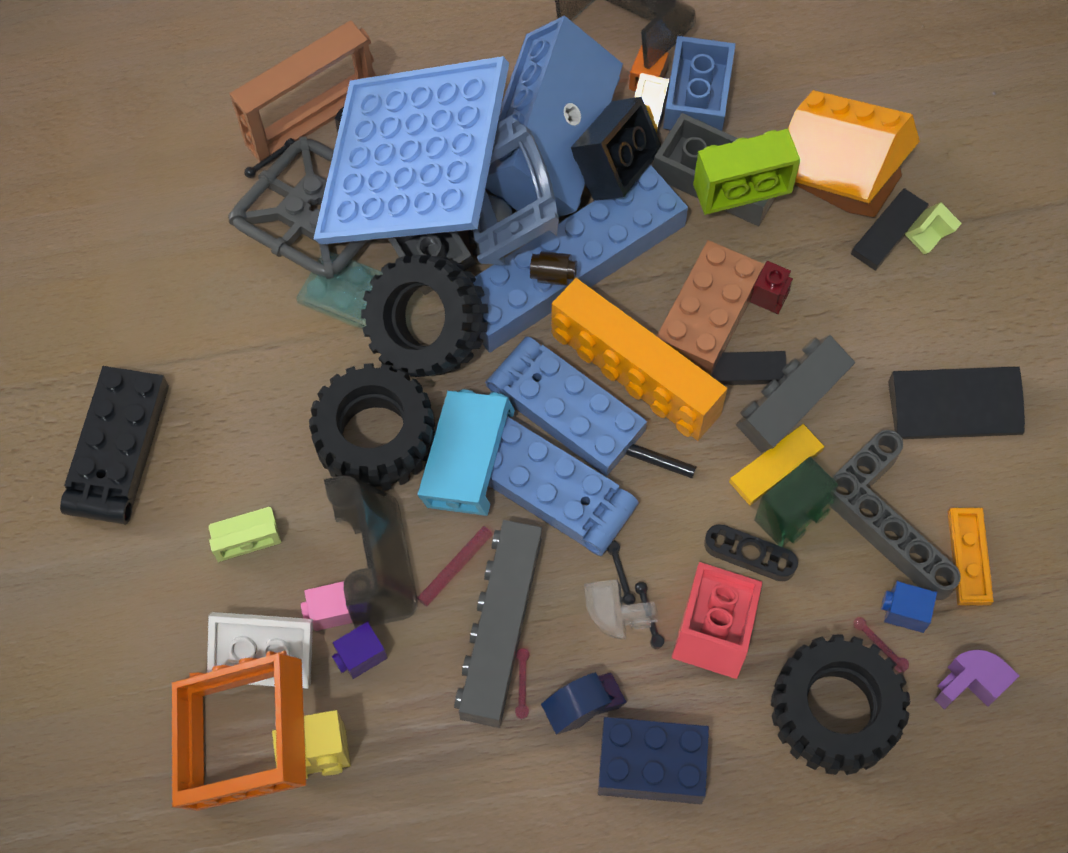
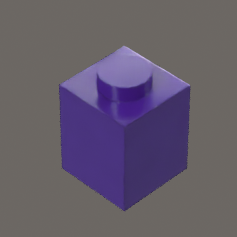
M368 622L332 642L337 652L332 655L334 662L341 673L348 671L352 679L388 659L384 647Z

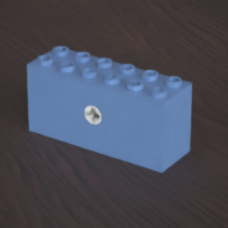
M565 15L526 34L501 104L498 120L499 123L505 118L512 116L530 129L549 173L558 218L576 212L581 203L580 197L585 185L583 175L573 157L571 147L612 102L615 88L620 81L619 75L623 66L622 62ZM520 147L490 164L485 187L497 197L505 200L516 211L537 200L534 182Z

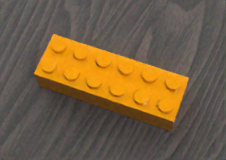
M575 278L552 302L551 332L554 338L563 345L568 344L575 349L578 356L585 362H592L598 366L606 378L611 381L616 380L622 384L633 398L637 400L642 399L649 404L651 410L661 418L666 417L673 422L681 434L686 437L692 436L699 441L721 416L727 387L582 281Z

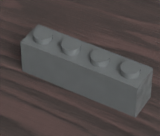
M831 335L821 340L815 337L802 349L805 354L799 360L794 358L782 369L784 376L778 382L774 379L768 383L761 391L764 396L757 403L753 400L740 412L743 417L737 422L736 426L761 453L774 448L856 363Z

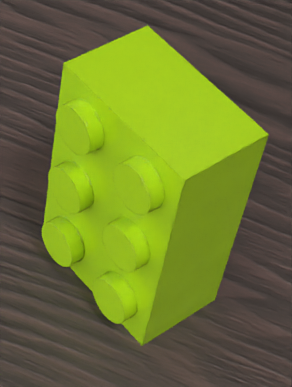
M789 129L771 130L760 136L739 138L732 143L720 146L710 145L698 151L693 186L704 215L792 193L801 159Z

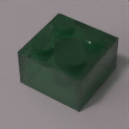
M810 456L762 496L754 520L779 546L783 547L789 541L794 544L807 532L806 526L812 521L818 524L831 511L829 507L836 500L834 493L838 483Z

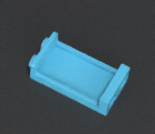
M462 389L459 392L447 391L417 494L427 508L488 516L491 504L485 495L507 416L513 417L515 412L508 397L495 392L489 395L476 394L467 389Z

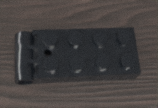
M102 366L64 484L66 490L62 495L60 503L62 514L124 525L128 524L169 388L164 375Z

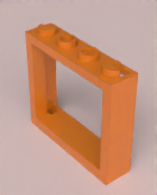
M269 651L266 653V657L259 659L243 658L239 660L237 665L215 666L212 668V672L189 673V678L172 682V807L198 811L306 786L302 659L289 656L286 651L278 653ZM274 677L277 768L204 785L203 696Z

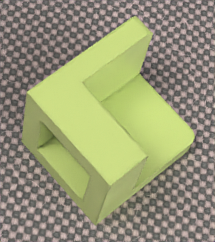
M940 202L925 209L905 235L923 254L930 253L942 237L955 232L962 223Z

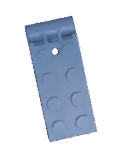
M525 337L485 382L492 393H500L508 397L516 410L606 477L625 456L628 448L635 444L646 431L647 421L550 349L544 345L541 346L530 337Z
M507 416L488 486L577 541L592 553L602 556L638 506V500L629 492L619 489L620 485Z

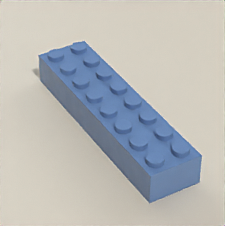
M650 165L624 197L593 201L558 223L557 236L549 230L505 257V265L494 264L475 276L474 286H481L485 293L483 297H480L482 304H488V313L483 314V322H488L487 332H481L479 337L483 339L482 344L490 353L549 315L552 310V302L567 287V285L538 283L537 279H530L532 254H540L541 251L571 254L572 261H577L576 278L588 287H592L686 225L688 206Z

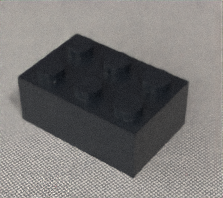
M641 96L612 101L572 145L571 150L583 175L585 185L589 189L593 201L624 197L654 161L661 143Z

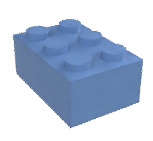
M677 36L663 129L671 130L681 113H684L714 128L723 130L736 43Z

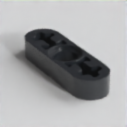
M721 524L712 526L706 533L704 546L706 551L713 557L776 581H787L795 574L798 559L787 548ZM722 535L725 537L724 542L727 544H722L720 548L714 546V539ZM735 540H738L739 543L737 545L735 554H732L731 550L734 545ZM747 545L755 546L760 552V557L754 561L747 560L741 553L742 548ZM767 551L771 554L767 562V565L764 566L762 565V563L765 559ZM781 558L787 560L786 566H788L783 571H779L777 569L778 564L775 563L779 562Z

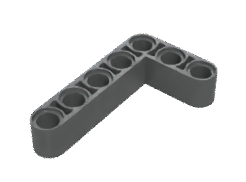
M882 430L832 477L825 493L826 502L918 587L937 592L936 600H944L952 594L960 582L961 575L958 568L869 489L894 465L903 449V440L897 432ZM879 446L889 447L892 453L883 452ZM857 466L867 467L871 474H863L858 470ZM835 487H844L848 490L849 495L839 494ZM859 509L870 510L874 517L868 518L863 516ZM884 531L896 533L899 540L887 538ZM909 553L920 555L924 563H916L910 558ZM935 576L944 577L948 581L949 586L938 584Z

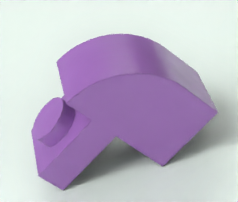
M984 650L967 651L957 656L947 667L951 673L937 686L942 692L935 698V701L945 710L968 687L988 707L1019 675L1004 660L991 652Z

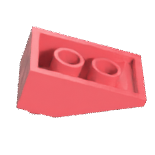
M699 562L678 631L672 659L737 679L748 653L763 582Z

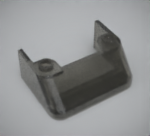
M555 0L557 19L565 15L569 20L573 21L595 0ZM606 0L651 21L641 30L644 67L650 69L676 44L677 36H684L696 23L695 9L682 0Z

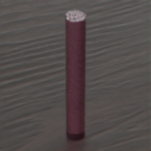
M482 526L417 597L424 606L427 607L486 543L493 535L491 531Z

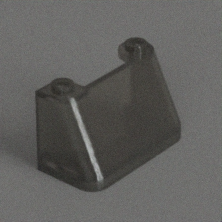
M349 476L324 479L326 495L332 504L336 522L346 521L352 526L355 534H362L368 568L350 573L346 577L343 586L346 607L355 629L366 622L370 626H375L411 617L417 610L418 598L397 499L391 494Z

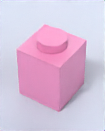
M344 581L304 590L306 602L301 603L303 618L313 619L314 631L354 623L349 595Z

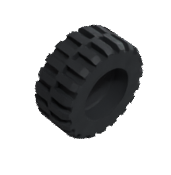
M415 254L413 256L396 258L395 263H387L381 268L383 275H375L370 281V285L373 286L372 290L365 291L363 301H366L367 305L366 309H361V319H366V327L362 328L364 337H370L372 341L368 346L373 354H381L379 361L382 364L393 366L394 372L402 369L409 373L410 377H425L454 372L461 368V363H468L474 357L471 350L480 349L483 343V339L479 338L481 332H487L488 322H483V314L488 313V304H482L480 297H483L485 293L481 286H474L473 283L476 281V277L471 271H463L464 267L457 261L448 260L446 257ZM422 286L431 287L439 295L445 311L443 329L439 337L429 346H423L418 343L410 334L406 324L408 301L413 293Z
M373 363L364 364L362 369L356 370L355 366L345 369L347 374L341 377L339 374H336L329 379L331 383L329 387L322 386L317 393L320 401H314L310 410L312 417L309 419L311 438L324 469H328L330 476L337 481H341L343 478L345 486L355 489L357 485H362L363 491L373 492L374 487L381 486L382 491L392 489L391 484L397 481L400 485L405 484L409 481L408 475L411 472L417 475L423 469L422 460H428L435 436V423L430 399L427 393L423 392L422 385L416 379L410 381L409 373L402 369L393 372L392 366L387 364H381V368H374ZM369 408L389 409L402 418L403 426L398 435L387 444L375 448H363L351 444L344 438L343 432L347 423L357 413Z
M832 635L828 641L822 636L813 639L809 646L802 645L795 651L792 658L789 657L783 666L771 696V706L774 707L771 717L773 725L778 726L780 729L778 737L782 744L788 742L792 747L789 752L796 759L802 756L808 760L806 766L814 770L818 766L826 768V774L836 775L839 771H845L846 775L857 773L861 768L867 770L874 766L900 740L903 735L902 730L908 724L910 715L906 711L910 704V695L908 692H903L902 689L906 684V680L902 673L896 675L893 671L897 664L890 656L886 660L879 655L882 650L875 644H872L870 648L862 645L863 639L855 636L852 637L850 642L844 641L843 635ZM834 676L847 679L856 684L863 691L870 705L871 716L868 724L861 731L853 734L836 733L821 725L813 716L807 699L810 687L815 681L823 677Z

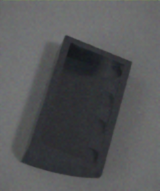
M1020 366L893 371L888 381L894 430L902 439L1023 435L1025 432L1024 397Z

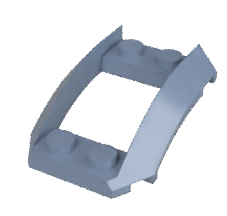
M512 116L505 118L497 125L490 164L520 147L534 182L537 200L497 222L492 204L485 190L478 229L473 230L475 242L479 244L480 255L477 256V259L481 264L505 265V255L549 230L557 236L559 218L553 187L545 162L530 129Z

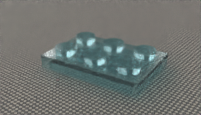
M329 251L332 263L339 255ZM320 256L317 261L321 264H323L322 256ZM353 260L342 271L335 274L332 279H326L325 276H319L311 272L298 293L296 300L300 305L362 329L366 327V319H361V309H366L367 302L363 301L365 291H371L373 286L370 285V281L375 275H383V273Z

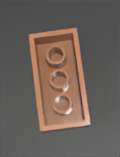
M707 240L657 337L711 376L750 303L754 284L764 264Z

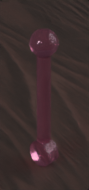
M857 617L854 620L853 625L855 629L862 630L888 657L890 656L897 664L895 666L896 671L902 673L909 668V662L905 658H899L867 626L864 618Z
M521 648L516 653L519 660V706L515 709V715L519 719H525L529 713L527 706H525L526 660H528L530 654L527 649Z

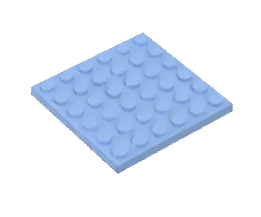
M505 57L350 80L314 240L322 245L478 229L509 68V62Z

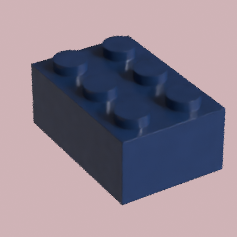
M604 717L598 795L702 804L706 797L709 726Z

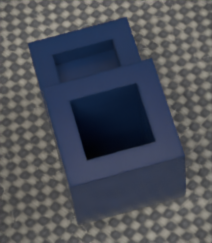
M594 672L562 687L546 699L541 706L557 735L578 729L594 716L619 709L627 702L612 673L598 676Z

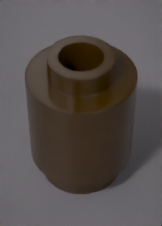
M541 251L540 254H532L530 279H537L538 283L568 286L570 279L574 280L576 278L577 261H572L571 254Z

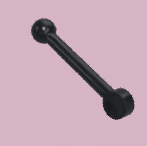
M293 138L288 139L283 147L253 167H247L244 171L245 176L253 178L258 170L283 154L295 140Z
M612 541L607 548V552L612 555L624 593L622 601L625 605L631 606L635 603V596L630 593L618 554L620 545L618 542Z
M638 582L635 585V591L640 594L652 634L650 645L654 649H659L664 644V638L658 634L646 595L648 587L646 583Z

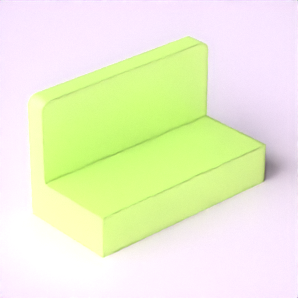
M271 507L209 525L211 535L209 543L211 551L218 562L281 543Z

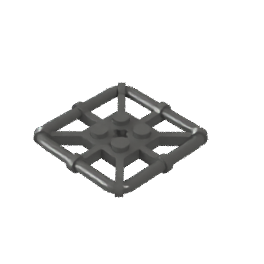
M302 136L291 144L268 170H263L258 175L259 180L229 213V223L240 232L270 248L272 254L278 257L284 256L313 274L325 276L326 279H332L335 274H338L346 267L365 243H370L372 240L350 242L332 263L328 244H319L323 264L291 247L301 234L314 240L320 209L311 211V206L322 204L327 180L313 173L309 151L330 162L334 152L333 149L322 143L307 139V136ZM301 152L306 175L293 188L278 180L277 177ZM267 188L285 197L277 207L246 212ZM279 220L291 228L282 238H275L252 224Z

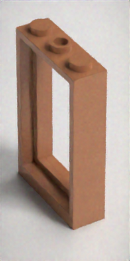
M350 20L229 93L244 143L259 162L283 147L288 139L293 138L297 141L299 137L308 136L334 120L338 111L344 107L350 80L376 76L372 67L374 58L369 49L371 40L363 28L358 29ZM352 54L355 74L264 129L259 113L260 109Z

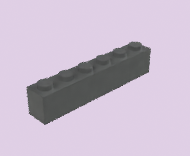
M503 520L501 530L495 529L491 548L495 549L496 553L494 561L488 560L484 580H488L489 583L487 591L480 592L477 611L482 612L479 624L473 623L469 642L474 644L472 656H465L462 675L467 676L464 689L458 688L454 708L459 709L460 720L497 728L501 727L542 542V527Z

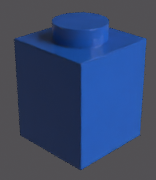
M897 581L891 591H885L881 610L886 611L884 622L924 633L931 624L937 592Z

